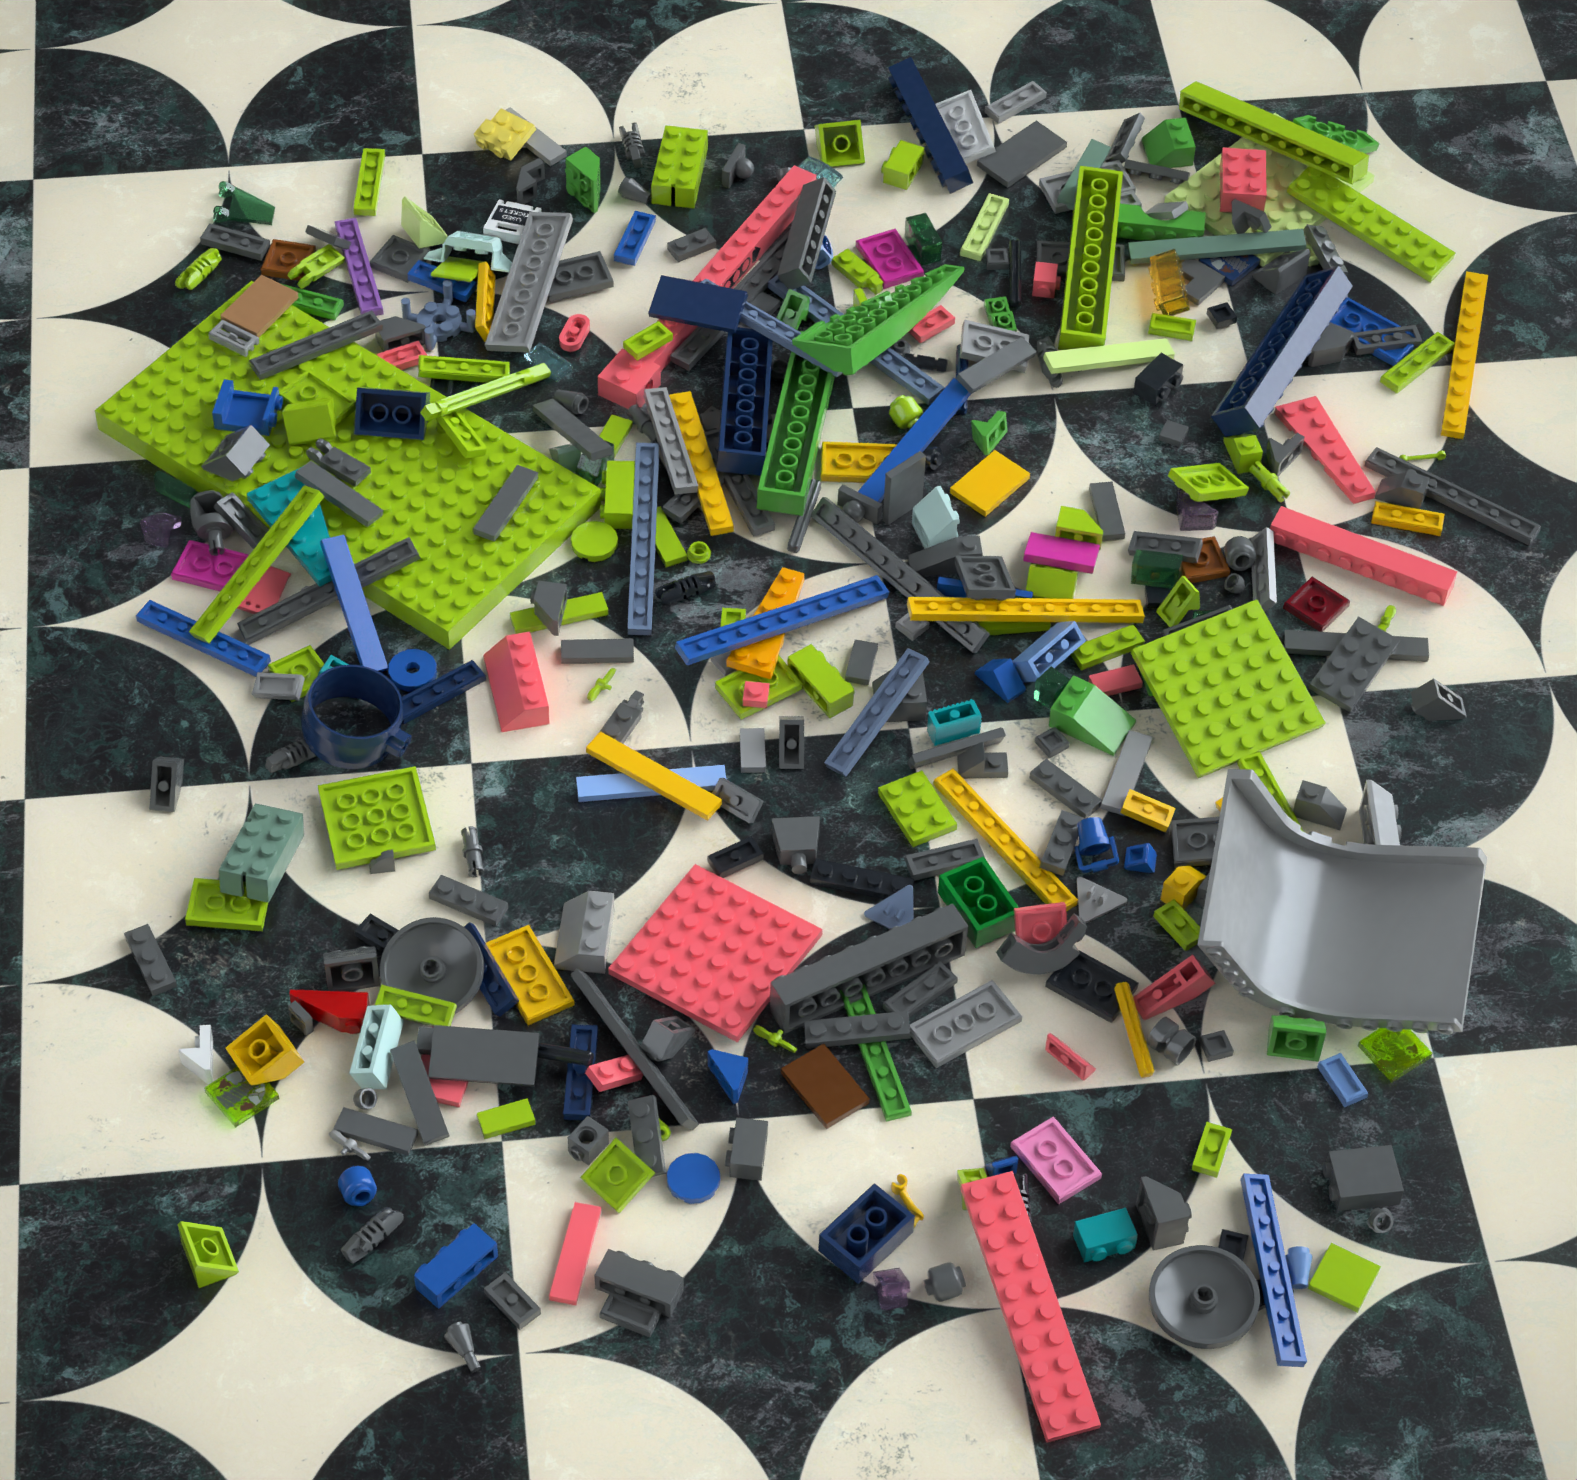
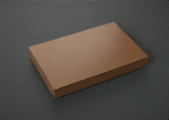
M261 275L220 315L221 320L260 337L299 298L298 292Z

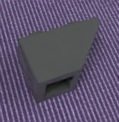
M1330 322L1329 326L1320 335V340L1311 349L1308 366L1315 367L1341 362L1351 348L1354 332Z

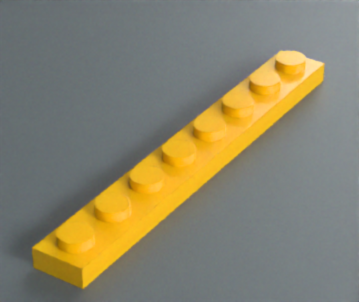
M691 391L670 394L669 397L698 483L697 494L710 535L734 532L732 518Z

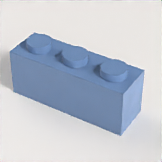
M1075 621L1057 622L1012 662L1022 682H1037L1080 647L1086 639Z

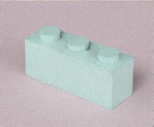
M391 1005L367 1006L349 1073L361 1088H387L394 1061L390 1049L398 1046L404 1023L403 1019Z

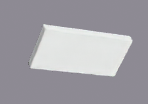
M971 90L935 104L966 164L996 152Z

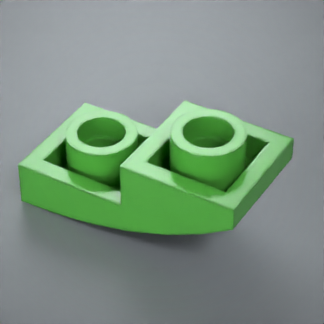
M1006 296L985 299L984 307L990 326L1017 332L1013 312L1009 309Z

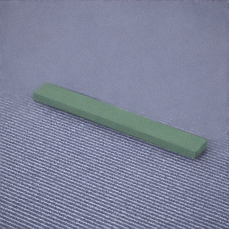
M1303 229L1128 243L1131 264L1289 252L1306 249Z

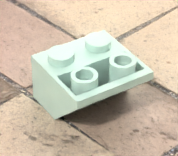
M936 486L913 507L912 525L924 549L958 537L957 525L960 523L959 515L956 510L953 511L949 495L944 494L941 486Z

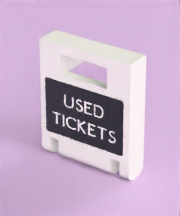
M499 199L483 228V235L500 237L501 241L519 244L529 212H541V208L536 207L533 210V206L510 201L504 204V200ZM498 226L517 230V232L499 229Z

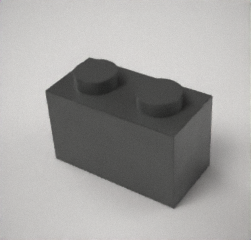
M736 1118L735 1128L730 1127L728 1143L733 1144L732 1151L727 1150L725 1166L730 1167V1177L762 1181L768 1137V1121Z

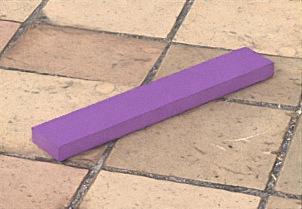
M350 218L334 221L337 235L352 242L349 249H341L345 257V263L360 314L362 315L372 310L376 316L384 315L357 219Z

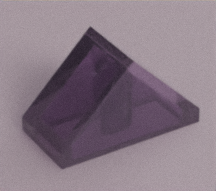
M1180 489L1176 502L1180 531L1213 530L1216 527L1218 511L1203 502L1192 500L1189 494Z

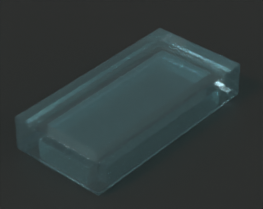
M540 342L530 350V353L524 354V359L533 366L545 363L551 371L550 377L556 382L573 370V364Z

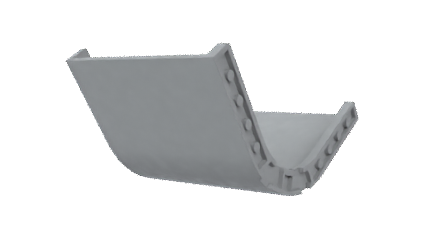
M1228 769L1198 946L1227 981L1239 991L1238 994L1277 1010L1280 1015L1296 1016L1304 1019L1311 1018L1316 1021L1336 1024L1337 1027L1342 1029H1351L1352 1026L1371 1031L1377 1030V1028H1387L1393 1032H1401L1402 1029H1412L1417 1033H1427L1428 1030L1447 1035L1453 1034V1032H1462L1487 857L1482 849L1472 847L1373 845L1349 841L1345 845L1332 843V837L1314 831L1308 834L1301 831V825L1286 815L1254 770Z

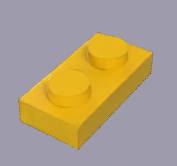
M1129 789L1120 813L1166 832L1176 808Z

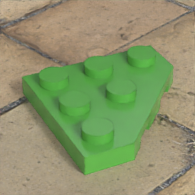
M1310 115L1294 118L1293 120L1295 124L1365 154L1377 151L1380 144L1364 131L1357 130L1355 133L1344 130V125L1330 121L1327 124L1316 122V117Z

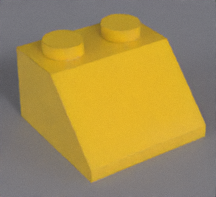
M267 1014L226 1047V1050L250 1085L285 1079L304 1063V1060L281 1027Z

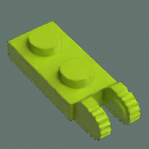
M327 244L300 261L297 266L290 270L287 276L293 280L304 272L306 275L297 284L303 289L312 281H316L343 264L345 257L331 244Z

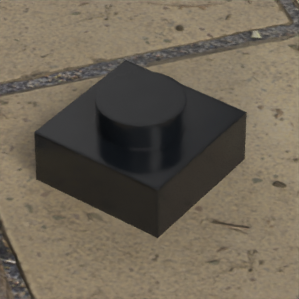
M1228 302L1207 308L1206 314L1216 329L1237 322V315Z

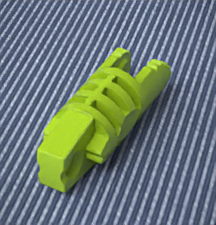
M210 248L201 254L175 280V286L180 289L187 287V289L193 290L222 260L219 251L216 248Z

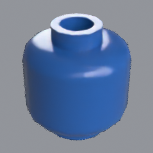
M354 1166L346 1169L338 1179L340 1192L345 1202L351 1206H364L377 1193V1186L370 1171L363 1166Z

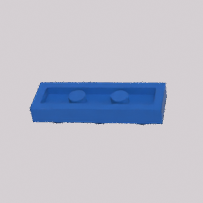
M639 211L634 212L614 253V261L633 266L636 265L654 227L656 215Z
M418 260L407 274L409 281L443 293V282L450 280L452 282L453 298L463 302H467L477 289V282L473 280L471 282L431 277V272L437 267Z

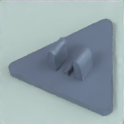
M907 885L864 912L865 917L888 929L911 922L914 919L913 886Z

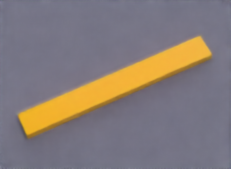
M954 768L934 779L933 785L1045 904L1064 902L1066 904V911L1078 904V899L1052 872L1039 868L1041 860Z

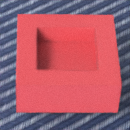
M745 681L743 706L767 708L770 683Z

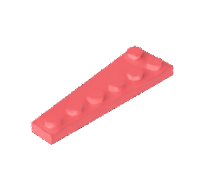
M1316 396L1275 407L1274 413L1289 431H1293L1295 434L1299 433L1305 437L1303 446L1306 445L1311 451V456L1315 461L1319 460L1324 466V471L1335 481L1336 485L1353 504L1375 498L1376 492Z

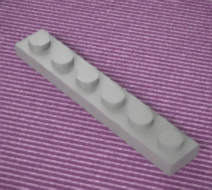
M667 387L644 389L643 396L674 494L697 493L698 483Z

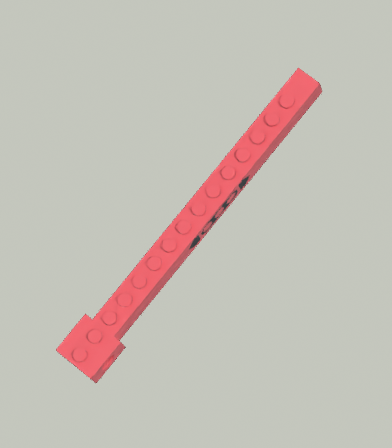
M794 165L693 281L701 282L704 279H708L721 287L734 289L793 221L802 187L804 184L816 180V175ZM658 319L657 321L673 333V340L638 361L622 348L598 375V395L627 409L636 404L641 408L646 403L643 396L644 389L659 388L661 385V372L671 361L670 355L698 326Z

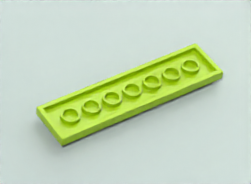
M1308 166L1288 186L1286 193L1430 283L1454 259L1456 254L1454 251L1329 174Z

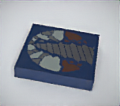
M1251 254L1201 258L1198 261L1224 275V282L1232 287L1260 265L1261 259Z

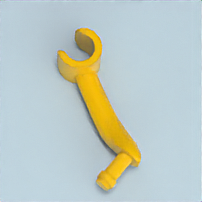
M899 1174L897 1181L902 1185H896L892 1182L891 1189L894 1194L900 1195L908 1211L915 1216V1228L918 1221L924 1219V1214L915 1206L906 1191V1176Z

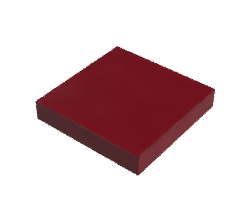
M1312 576L1284 603L1283 609L1317 631L1323 632L1349 607L1350 600Z

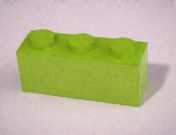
M607 461V470H602V484H606V487H601V501H605V505H600V519H605V523L612 526L613 529H632L635 461Z
M812 644L788 656L787 665L803 683L802 689L829 719L853 706L855 694L853 686L840 676L838 669L835 666H831L821 651H817Z

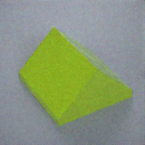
M333 397L287 404L282 411L290 446L316 442L321 438L324 440L336 439Z
M183 1221L177 1224L182 1246L198 1288L232 1277L239 1272L222 1227Z

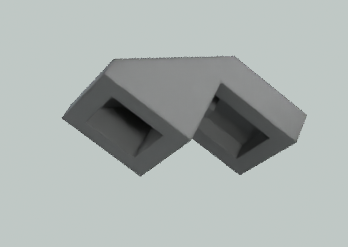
M540 158L521 167L516 187L517 203L526 204L537 198V182L545 179L544 162Z

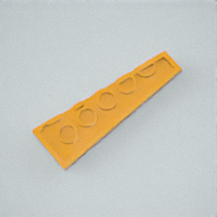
M782 567L753 616L797 602L804 583V573ZM785 633L732 650L726 659V667L771 679L778 661L779 651L784 643Z

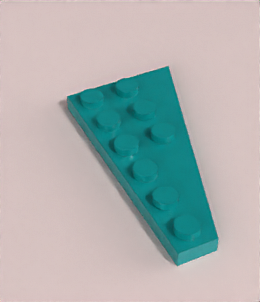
M300 468L247 493L248 501L270 528L305 485L295 478V473ZM320 503L286 546L319 587L332 581L320 545L322 539L330 538Z

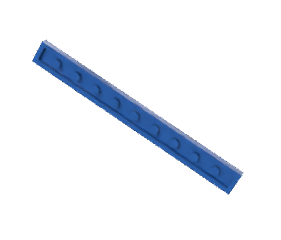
M878 575L677 641L675 649L685 664L690 665L888 598L889 590Z

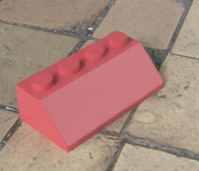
M530 632L507 635L483 655L501 732L550 724L549 705Z

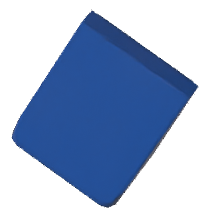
M1150 843L1127 847L1124 868L1126 870L1154 873L1157 853Z
M1011 1156L985 1164L989 1176L1010 1171L1016 1174L1018 1157Z

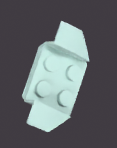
M456 231L449 235L442 248L429 251L424 257V260L444 262L449 256L452 247L458 251H466L469 248L475 249L477 254L493 252L491 270L509 273L512 262L502 253L503 246L500 237Z

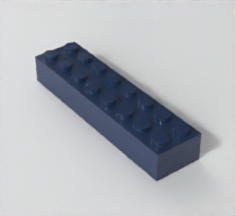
M737 327L735 334L727 333L716 471L761 476L766 454L773 340L751 328Z

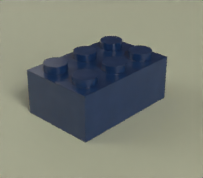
M874 1183L819 1234L818 1251L859 1284L913 1233L915 1216Z

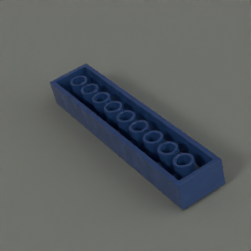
M1339 266L1306 275L1211 416L1225 437L1241 435L1250 430L1256 431L1264 425L1265 419L1274 410V405L1283 396L1284 390L1293 381V376L1302 367L1303 361L1310 355L1314 344L1320 340V335L1329 326L1333 315L1339 311V306L1348 297V293L1353 287Z

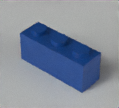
M475 1223L468 1229L461 1230L451 1244L442 1247L437 1252L435 1258L428 1264L425 1263L418 1268L414 1275L416 1289L439 1309L498 1257L497 1243Z

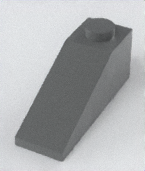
M980 536L955 537L908 555L909 566L920 576L958 573L955 566L956 555L983 556Z

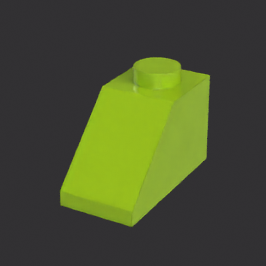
M1242 434L1224 437V444L1237 474L1249 472L1252 465L1257 467L1255 462H1261L1263 450L1256 435Z
M1061 506L1055 536L1100 544L1099 550H1101L1103 530L1087 512L1082 509Z

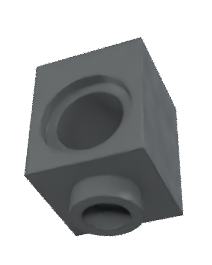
M587 1116L567 1137L569 1154L575 1160L583 1161L590 1165L608 1146L609 1130ZM590 1141L591 1143L584 1144L582 1142Z

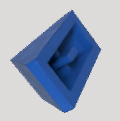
M992 659L975 671V675L1007 703L1026 690L1011 659Z
M714 1049L708 1051V1067L733 1105L738 1103L748 1073V1058Z

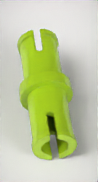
M1260 461L1255 462L1257 467L1252 465L1249 472L1261 482V487L1264 490H1269L1279 502L1284 501L1283 496L1287 499L1290 491L1278 481L1277 475L1275 473L1271 474Z

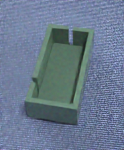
M255 803L247 817V822L245 821L219 869L220 892L242 897L244 894L243 875H245L247 898L269 903L304 837L303 813Z

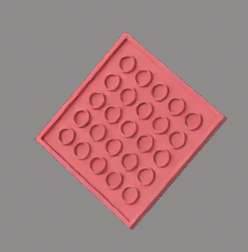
M695 864L610 965L608 971L609 975L738 1042L770 1002V982L774 981L778 976L794 972L823 933L822 929Z

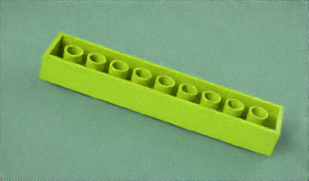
M1087 166L1079 167L1058 350L1105 345L1123 171Z

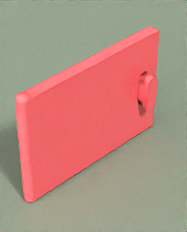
M270 566L238 606V609L256 614L278 603L291 573Z

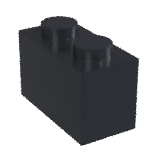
M1161 352L1135 377L1133 394L1156 406L1162 399L1165 400L1174 387H1178L1184 377L1182 375L1183 364Z

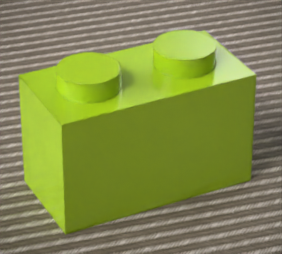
M900 140L898 145L892 148L888 161L885 160L882 165L883 183L907 190L923 165L924 147Z

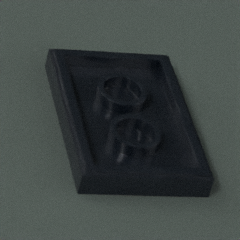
M1079 950L1080 954L1071 963L1051 974L1046 981L1045 987L1112 1023L1121 1011L1114 989L1116 984L1127 982L1133 995L1139 983Z

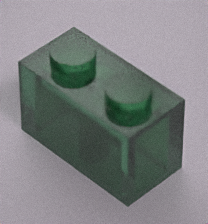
M927 213L906 217L904 237L920 266L941 261L942 240Z
M1136 549L1132 562L1131 584L1173 589L1182 576L1183 555Z

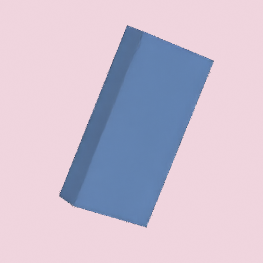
M1341 1053L1318 1062L1317 1068L1344 1107L1367 1098V1090Z

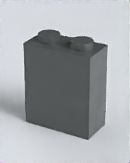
M1392 1145L1329 1151L1326 1162H1323L1324 1177L1329 1178L1330 1182L1329 1198L1335 1202L1337 1211L1400 1205L1404 1189Z

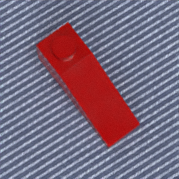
M290 989L289 993L291 1003L296 1001L313 1019L339 1032H347L349 1034L361 1032L367 1006H370L369 994L367 992Z

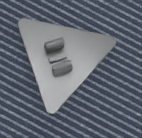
M1078 877L1076 880L1079 917L1083 919L1085 924L1127 903L1126 897L1083 877Z

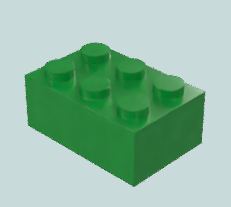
M984 856L939 875L938 894L946 906L954 904L968 925L967 937L975 948L1015 932L1014 908L1019 907Z

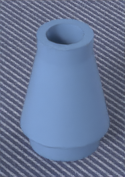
M1291 1247L1288 1249V1254L1285 1255L1291 1285L1294 1289H1305L1308 1287L1313 1256L1307 1247Z

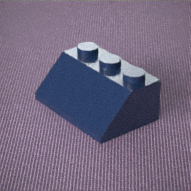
M358 387L354 434L424 440L428 421L425 420L420 412L425 405L430 404V392Z

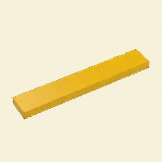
M601 731L586 747V753L707 821L722 805L721 798Z

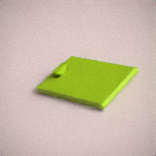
M448 256L430 275L431 277L471 282L478 275L479 263L483 261Z

